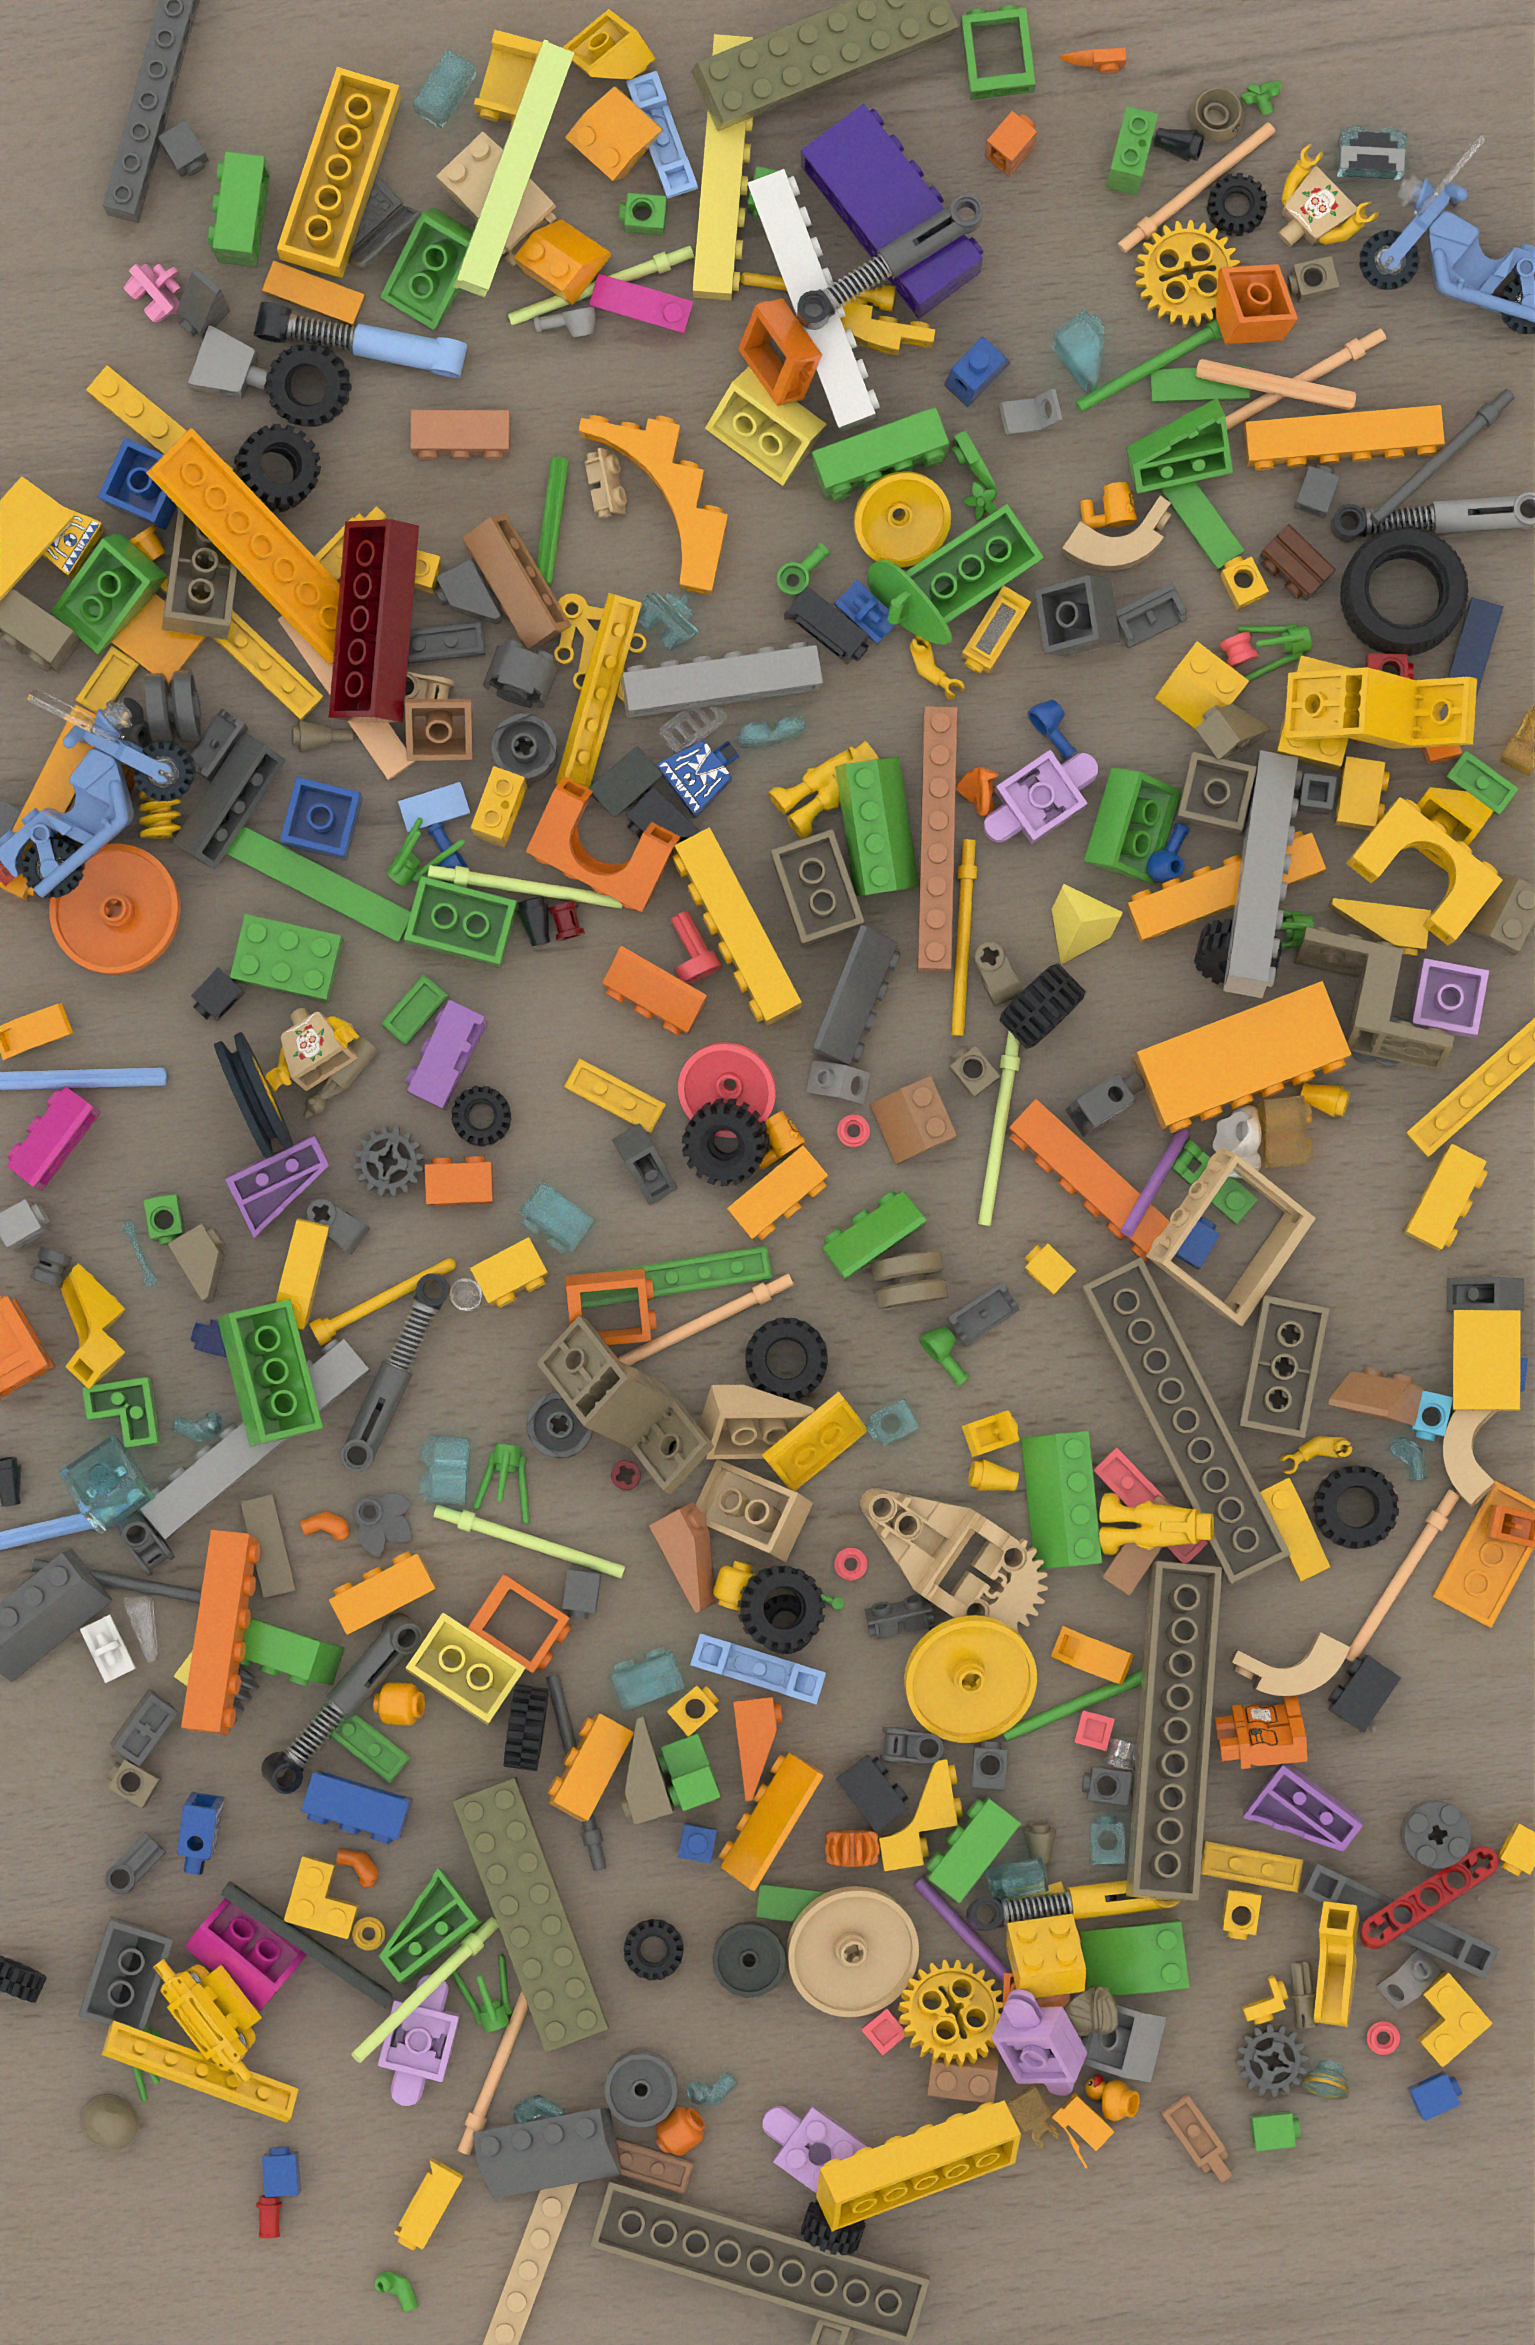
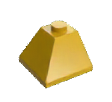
M610 9L605 11L562 47L574 52L572 63L590 77L631 80L636 75L644 72L647 66L656 59L638 31Z
M1430 787L1417 803L1423 816L1430 821L1435 820L1445 827L1447 830L1446 834L1454 841H1461L1467 846L1494 812L1467 791ZM1414 847L1447 872L1444 863L1437 855L1429 850Z

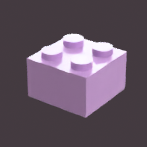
M1424 958L1419 964L1409 1023L1413 1024L1414 1027L1425 1030L1437 1028L1445 1031L1446 1034L1471 1039L1475 1038L1478 1035L1489 970Z

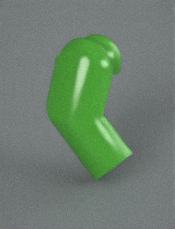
M392 2271L381 2272L374 2281L376 2290L380 2293L385 2291L396 2295L403 2312L418 2307L412 2286L407 2277Z

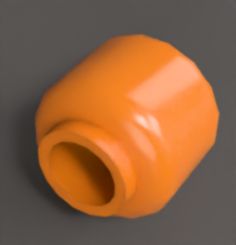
M678 2106L664 2120L656 2124L658 2135L655 2138L656 2143L667 2154L671 2152L676 2156L686 2155L703 2141L704 2129L706 2128L705 2122L694 2108L689 2107L687 2109L683 2106Z

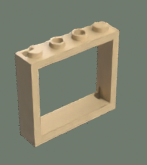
M1219 1148L1217 1153L1209 1159L1207 1167L1200 1178L1190 1187L1189 1194L1181 1206L1172 1213L1166 1228L1153 1241L1151 1250L1146 1257L1224 1319L1243 1326L1316 1218L1239 1155ZM1233 1170L1285 1213L1226 1300L1222 1302L1171 1260Z

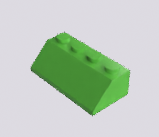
M1006 504L905 573L929 598L947 624L1043 560L1044 557L1009 505Z
M892 757L835 766L855 895L863 896L919 887L900 758Z
M291 1299L228 1313L218 1318L249 1446L255 1447L322 1429L323 1426Z
M1089 1431L1021 1438L1032 1547L1037 1550L1033 1560L1041 1558L1044 1561L1038 1569L1102 1563Z

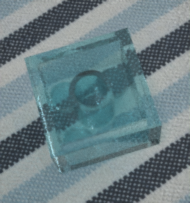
M114 1434L59 1471L82 1515L100 1535L155 1498L132 1454Z

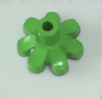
M1281 81L1265 82L1260 88L1258 84L1249 85L1247 87L1249 92L1242 93L1240 98L1246 104H1258L1261 115L1273 112L1271 99L1273 96L1280 94Z

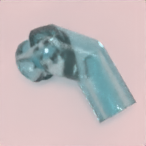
M209 1412L205 1418L192 1422L178 1416L172 1431L195 1441H203L220 1431L222 1417L216 1412Z

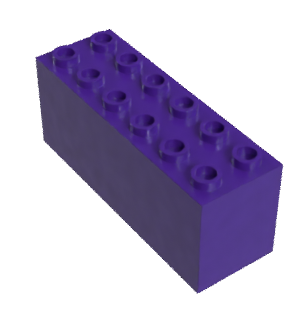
M863 103L801 150V167L873 260V257L878 258L877 251L943 210L944 207L941 203L944 200L933 185L928 187L922 180L924 174L914 160L909 162L902 154L904 147L894 134L889 136L882 128L884 121L874 108L869 111ZM964 234L898 277H885L892 286H896L898 294L915 316L920 319L981 273L983 260L981 254H983V250L973 237L968 239Z

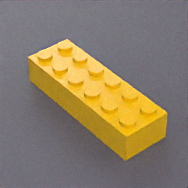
M340 67L336 68L277 246L280 260L343 278L402 99L399 85Z
M710 827L674 845L676 854L672 856L673 863L681 878L686 875L691 882V884L687 885L689 894L696 906L703 905L706 911L703 914V920L711 935L716 933L719 935L722 941L718 943L719 951L727 965L733 962L737 970L733 973V977L742 994L747 991L752 998L749 1001V1008L756 1021L760 1022L763 1020L767 1027L800 1010L802 1002Z
M1005 2100L995 2104L994 2102H987L971 2113L952 2115L944 2123L935 2126L928 2124L906 2137H892L879 2147L873 2149L865 2147L849 2158L843 2160L836 2158L828 2161L819 2171L816 2198L831 2231H835L1015 2164L1021 2133Z

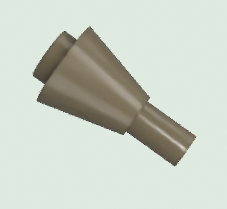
M298 720V726H292V746H298L299 753L329 745L332 742H353L352 729H331V727Z
M1048 1822L1030 1823V1828L1025 1829L1023 1832L1032 1862L1035 1864V1884L1046 1885L1048 1884V1863L1050 1862L1056 1829L1050 1827Z

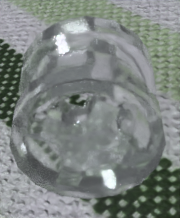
M462 1278L453 1283L450 1288L449 1297L457 1309L470 1312L481 1305L483 1292L476 1281L471 1278Z
M1110 1737V1752L1104 1757L1103 1763L1135 1772L1134 1760L1137 1745Z

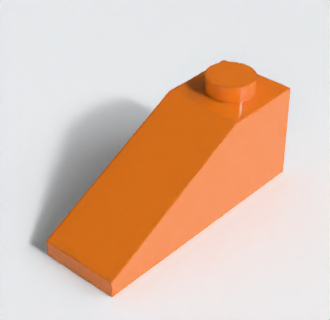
M773 1696L733 1701L745 1801H752L777 1731L776 1723L783 1722L780 1702L774 1703Z

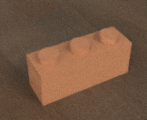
M411 410L412 455H418L420 460H436L438 455H451L453 460H469L470 455H483L485 460H502L503 455H510L509 410Z

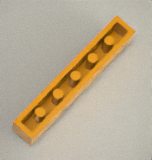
M1441 405L1245 422L1243 426L1246 467L1254 466L1256 471L1274 469V464L1287 463L1288 468H1299L1306 466L1308 461H1320V465H1332L1339 463V459L1352 458V462H1366L1372 460V456L1385 455V459H1399L1404 457V453L1417 452L1419 457L1435 455L1437 450H1441L1445 444Z
M75 705L12 829L14 833L24 826L21 820L35 808L39 812L48 807L63 814L68 812L76 796L74 786L70 784L69 778L88 751L95 747L87 742L80 743L78 741L73 748L69 749L64 746L63 739L73 726L77 724L87 723L95 728L96 714ZM58 832L56 837L64 838L65 835ZM32 840L27 844L22 854V861L25 860L27 850L35 844ZM0 869V889L24 901H27L29 895L35 896L34 889L32 887L29 888L26 884L28 882L26 877L23 878L22 874L16 878L12 874L8 876Z
M1302 831L1295 832L1292 845H1287L1286 854H1291V862L1288 874L1283 873L1282 882H1287V887L1322 874L1326 870L1313 834L1303 835ZM1241 854L1223 860L1224 866L1212 870L1211 866L1192 872L1194 878L1181 882L1180 877L1161 884L1163 890L1151 894L1150 890L1147 889L1132 895V901L1127 904L1126 908L1140 943L1235 907L1242 859Z

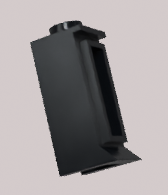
M808 586L784 614V620L796 619V624L840 659L846 657L845 664L847 665L852 659L858 662L869 648L866 644L868 634Z

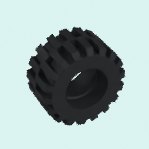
M315 344L294 345L288 350H283L278 354L277 360H273L270 365L272 367L271 371L266 376V380H268L266 394H269L271 399L269 403L278 411L277 414L281 418H285L294 425L314 427L333 421L334 417L339 416L344 411L342 409L345 404H348L350 399L348 394L352 389V384L349 383V377L351 376L349 370H346L344 366V361L335 355V352ZM303 366L317 367L326 377V393L320 402L313 405H305L298 402L291 392L292 376Z
M273 424L270 428L267 425L261 427L243 443L234 459L236 467L233 469V472L271 512H274L276 509L284 512L290 507L294 508L299 505L318 482L316 478L321 471V466H317V462L320 460L319 452L313 453L312 451L315 447L313 441L311 440L307 443L303 439L307 434L303 431H300L298 434L294 433V426L287 425L284 429L281 428V424ZM274 452L281 454L290 462L293 469V480L290 483L277 484L270 481L264 475L260 465V459L264 453Z
M1059 963L1051 965L1002 1012L999 1021L1026 1049L1034 1047L1083 1000L1086 991Z
M792 1317L776 1318L766 1322L757 1329L748 1342L745 1354L746 1370L750 1380L758 1390L788 1400H798L813 1392L823 1380L828 1364L827 1348L819 1332L807 1322ZM780 1340L795 1341L805 1351L806 1365L803 1371L794 1378H779L770 1371L767 1365L769 1349Z
M1348 1466L1333 1471L1319 1484L1320 1487L1315 1492L1313 1498L1315 1499L1313 1513H1315L1317 1527H1320L1322 1534L1326 1538H1329L1333 1541L1332 1543L1338 1546L1360 1549L1378 1544L1379 1541L1384 1540L1389 1535L1388 1533L1391 1529H1394L1397 1523L1395 1522L1396 1516H1399V1508H1397L1398 1495L1394 1493L1392 1483L1388 1482L1384 1478L1385 1475L1381 1472H1377L1367 1466ZM1349 1488H1362L1369 1492L1374 1500V1515L1367 1524L1361 1527L1348 1526L1341 1521L1337 1513L1338 1498Z
M772 1566L771 1568H764L758 1571L759 1573L755 1576H751L748 1579L749 1583L740 1592L742 1597L741 1600H738L737 1607H740L739 1621L743 1622L745 1626L743 1628L744 1631L752 1636L753 1641L771 1649L798 1648L801 1644H806L810 1641L812 1635L818 1633L820 1630L818 1626L825 1618L822 1612L826 1605L825 1601H822L821 1594H823L821 1587L816 1586V1580L812 1576H808L805 1574V1571L792 1568L791 1566ZM777 1588L791 1590L799 1602V1613L796 1620L790 1626L784 1628L771 1625L764 1615V1601L767 1595Z

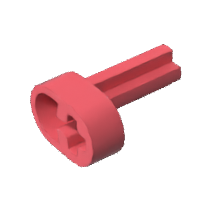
M683 911L671 918V922L691 958L674 970L678 979L689 985L717 972L722 967V964L715 951L708 950L689 912Z

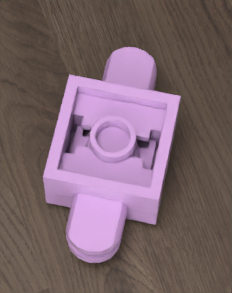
M1049 750L997 785L995 793L1003 805L987 815L984 821L986 836L993 842L1002 843L1022 831L1030 844L1033 845L1086 809L1088 804L1080 790L1095 780L1098 774L1096 760L1089 754L1079 753L1061 765L1053 752Z
M432 1974L424 1975L418 1981L416 1989L419 1988ZM446 1980L383 2042L378 2066L395 2070L390 2092L393 2100L402 2106H410L420 2100L426 2078L443 2082L445 2079L461 2016L459 2013L444 2010L449 1991ZM396 1998L394 2000L391 2014L405 2001L404 1999Z
M1016 1989L1009 1993L991 2038L1017 2084L1044 2083L1052 2094L1058 2096L1069 2095L1073 2090L1074 2083H1076L1088 2052L1062 2006L1039 2007L1033 1994L1026 1990Z
M813 2104L810 2105L801 2119L783 2106L770 2108L763 2117L764 2132L782 2145L774 2156L773 2162L815 2193H817L819 2171L825 2163L836 2158L841 2160L849 2158L858 2150L867 2147L865 2141Z

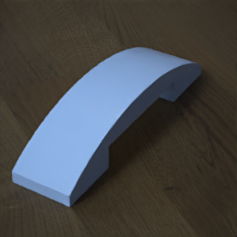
M657 71L627 80L626 84L632 101L664 129L648 150L667 199L698 189Z
M701 1633L690 1664L691 1666L816 1705L827 1674L817 1669Z

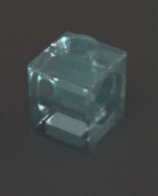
M905 1399L870 1415L868 1418L871 1423L866 1425L874 1443L881 1441L883 1446L919 1429ZM886 1415H895L900 1420V1428L896 1433H886L882 1429L881 1421Z
M1116 1816L1096 1817V1823H1089L1090 1863L1092 1865L1125 1864L1124 1823L1116 1822ZM1107 1830L1114 1832L1116 1836L1115 1845L1110 1849L1101 1848L1098 1844L1099 1835Z

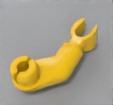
M915 636V639L913 638L910 643V650L918 674L935 686L940 685L944 688V694L949 700L955 699V694L949 690L952 686L958 687L964 693L962 681L948 678L946 673L936 666L930 642Z
M1315 1436L1297 1448V1452L1293 1455L1287 1453L1280 1455L1278 1461L1290 1458L1292 1461L1291 1467L1282 1472L1292 1474L1297 1470L1298 1464L1303 1461L1308 1462L1316 1456L1346 1458L1352 1453L1353 1449L1350 1446L1351 1443L1346 1438Z

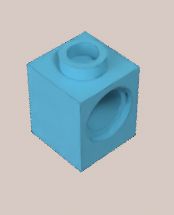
M1423 1390L1415 1426L1409 1425V1430L1417 1431L1416 1438L1435 1442L1436 1436H1445L1453 1397ZM1427 1407L1435 1409L1438 1413L1439 1418L1434 1426H1428L1422 1420V1413Z

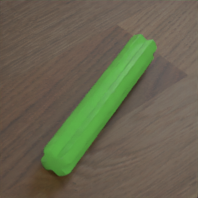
M563 457L551 458L536 564L548 585H551L553 581L569 464L568 459Z

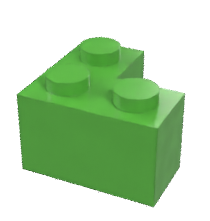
M144 1377L94 1385L90 1389L82 1387L87 1420L95 1421L120 1417L125 1448L162 1443L152 1378Z
M699 1733L660 1747L662 1754L657 1755L663 1774L670 1772L673 1785L669 1786L668 1790L675 1807L681 1805L682 1810L686 1811L721 1798V1792Z

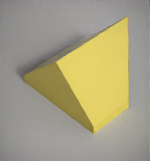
M1063 884L1051 909L1060 964L1063 965L1111 938L1123 912Z

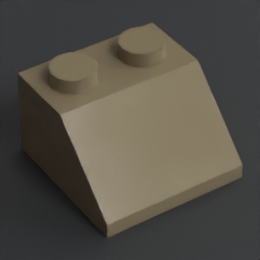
M1498 871L1497 875L1503 881L1464 931L1512 955H1516L1520 951L1535 921V886L1518 877Z
M201 1223L168 1243V1246L200 1299L209 1304L215 1298L225 1257L221 1248L226 1244L216 1228H208Z

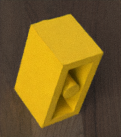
M1345 757L1342 764L1334 825L1370 831L1375 827L1376 823L1383 817L1385 804L1380 803L1381 791H1387L1390 772L1384 771L1385 762Z

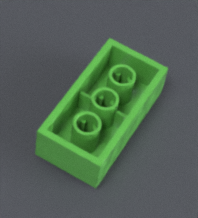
M934 407L812 451V466L824 499L833 498V501L836 502L852 495L851 491L863 487L866 490L873 482L890 473L901 471L913 472V468L925 465V468H932L943 463V458L948 455L949 441L938 411Z

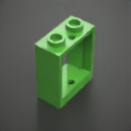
M1006 5L1000 7L999 11L986 12L985 9H973L968 11L967 15H961L960 26L970 100L1034 93L1036 82L1026 8L1018 9L1017 5ZM1018 22L1024 73L977 78L971 28Z
M1126 106L1106 188L1138 195L1158 117L1157 113Z

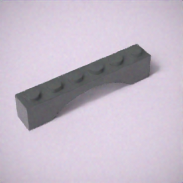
M1314 1861L1300 1890L1304 1895L1322 1903L1326 1901L1356 1905L1360 1921L1363 1922L1395 1901V1899ZM1398 1907L1393 1911V1916L1397 1922L1406 1924L1411 1921V1913L1407 1908ZM1431 1916L1398 1937L1485 1980L1499 1951L1495 1946ZM1387 1920L1385 1924L1379 1927L1378 1929L1384 1931L1386 1928H1388L1389 1924Z

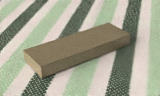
M270 1494L240 1502L247 1532L258 1538L261 1548L259 1561L255 1565L263 1598L296 1591L274 1495Z

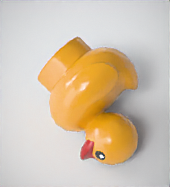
M1098 2074L1096 2077L1088 2079L1085 2084V2093L1089 2098L1093 2100L1102 2099V2112L1106 2119L1120 2121L1125 2117L1132 2118L1136 2115L1140 2104L1139 2093L1130 2090L1124 2081L1111 2080L1106 2083L1103 2076Z

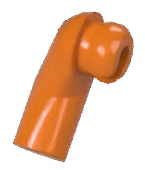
M329 1511L321 1512L300 1521L305 1536L324 1530L332 1534L334 1540L343 1541L350 1533L347 1521L343 1517Z
M338 1849L336 1864L353 1867L359 1877V1884L365 1888L373 1887L376 1884L379 1873L370 1855L355 1850Z

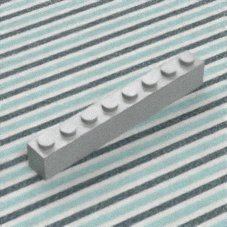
M1260 750L1255 764L1257 768L1250 794L1223 987L1225 992L1263 998L1266 987H1272L1274 983L1276 967H1270L1271 958L1276 959L1280 943V939L1274 938L1275 930H1280L1284 913L1283 910H1278L1279 901L1284 902L1287 891V882H1282L1283 873L1288 874L1291 862V854H1286L1287 845H1292L1295 827L1290 826V818L1296 817L1299 799L1293 798L1294 790L1299 791L1302 780V771L1297 770L1299 757Z
M334 1339L321 1350L324 1356L314 1364L311 1360L307 1361L319 1414L371 1371L345 1339L340 1342ZM244 1422L239 1427L232 1424L219 1435L222 1439L221 1442L213 1448L209 1445L205 1446L193 1457L197 1462L186 1470L182 1466L170 1475L168 1479L171 1483L162 1491L157 1487L142 1499L145 1505L140 1510L165 1540H169L290 1438L250 1447Z

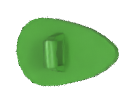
M883 559L871 564L867 575L870 592L889 609L887 620L890 624H899L913 634L935 644L946 645L951 642V632L937 608L899 566Z

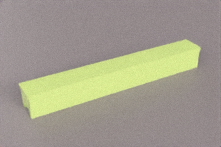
M545 39L536 57L453 286L454 288H461L484 298L490 288L574 52L548 43L549 41Z

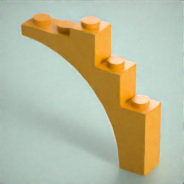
M590 415L589 419L581 418L579 426L580 437L604 444L628 457L647 473L662 492L674 515L681 538L682 566L680 590L712 596L728 523V514L722 513L723 509L716 506L704 505L703 509L698 508L704 480V470L698 469L699 464L681 460L679 464H674L681 432L680 425L675 424V420L672 418L656 416V420L648 418L646 430L643 431L640 430V425L630 422H622L621 426L608 423L609 419L601 416Z

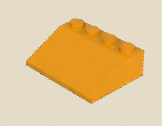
M788 1752L786 1757L778 1756L770 1772L775 1774L768 1786L762 1783L753 1798V1801L758 1804L752 1814L745 1811L735 1828L740 1831L734 1843L728 1840L718 1856L723 1860L720 1867L752 1891L756 1890L824 1776L822 1771L791 1752Z

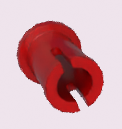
M265 2195L259 2196V2202L256 2203V2207L259 2208V2237L278 2238L280 2237L279 2208L282 2207V2202L279 2201V2197L265 2198Z

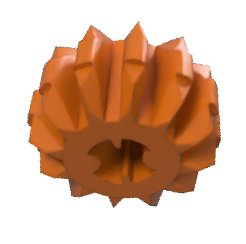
M845 1829L828 1832L826 1834V1842H824L826 1862L830 1865L846 1867L876 1864L878 1862V1854H880L878 1834L867 1829Z

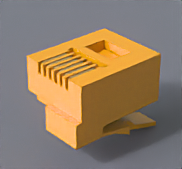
M1075 2092L1062 2107L1059 2106L1051 2114L1052 2118L1067 2132L1069 2142L1085 2168H1087V2165L1079 2153V2145L1066 2129L1067 2125L1077 2132L1095 2151L1114 2133L1113 2128Z

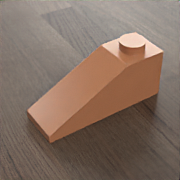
M692 1502L652 1523L649 1527L696 1614L714 1604L715 1596L713 1594L714 1582L710 1533L703 1513Z

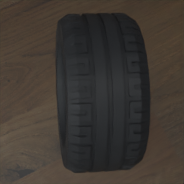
M1416 527L1391 528L1387 531H1382L1380 534L1377 533L1364 542L1347 565L1340 587L1341 609L1353 634L1355 633L1356 637L1361 639L1364 644L1369 645V648L1375 649L1377 652L1381 651L1383 654L1418 655L1441 644L1457 626L1464 613L1468 599L1467 573L1464 570V564L1461 563V558L1457 556V552L1453 551L1452 546L1447 544L1444 539H1440V536L1434 535L1430 531L1426 532L1425 529H1417ZM1399 558L1414 560L1430 571L1436 579L1439 591L1438 606L1431 617L1422 623L1406 626L1393 624L1378 613L1371 602L1369 583L1373 571L1384 562Z

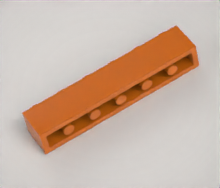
M1035 1099L1008 1128V1131L1012 1133L1009 1139L1022 1151L1028 1148L1034 1153L1036 1158L1033 1161L1044 1172L1048 1174L1052 1170L1061 1179L1057 1183L1071 1196L1076 1192L1083 1198L1085 1202L1082 1206L1095 1218L1101 1215L1107 1220L1109 1224L1106 1228L1119 1240L1125 1237L1134 1246L1130 1250L1138 1258L1142 1257L1145 1263L1148 1260L1146 1255L1151 1250L1153 1241L1161 1235L1170 1221L1150 1204L1133 1236L1128 1237L1122 1234L1121 1228L1141 1194L1042 1103Z
M211 1530L181 1724V1728L191 1732L229 1736V1730L235 1724L234 1696L238 1695L241 1687V1677L238 1675L239 1663L243 1662L246 1653L243 1636L244 1630L248 1629L251 1620V1612L248 1609L249 1596H253L256 1586L253 1569L254 1563L259 1561L261 1552L258 1538L250 1534Z

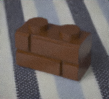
M1290 524L1260 554V557L1263 559L1261 562L1262 567L1274 577L1277 574L1280 575L1287 582L1284 585L1285 589L1294 598L1299 599L1302 597L1305 601L1336 570Z

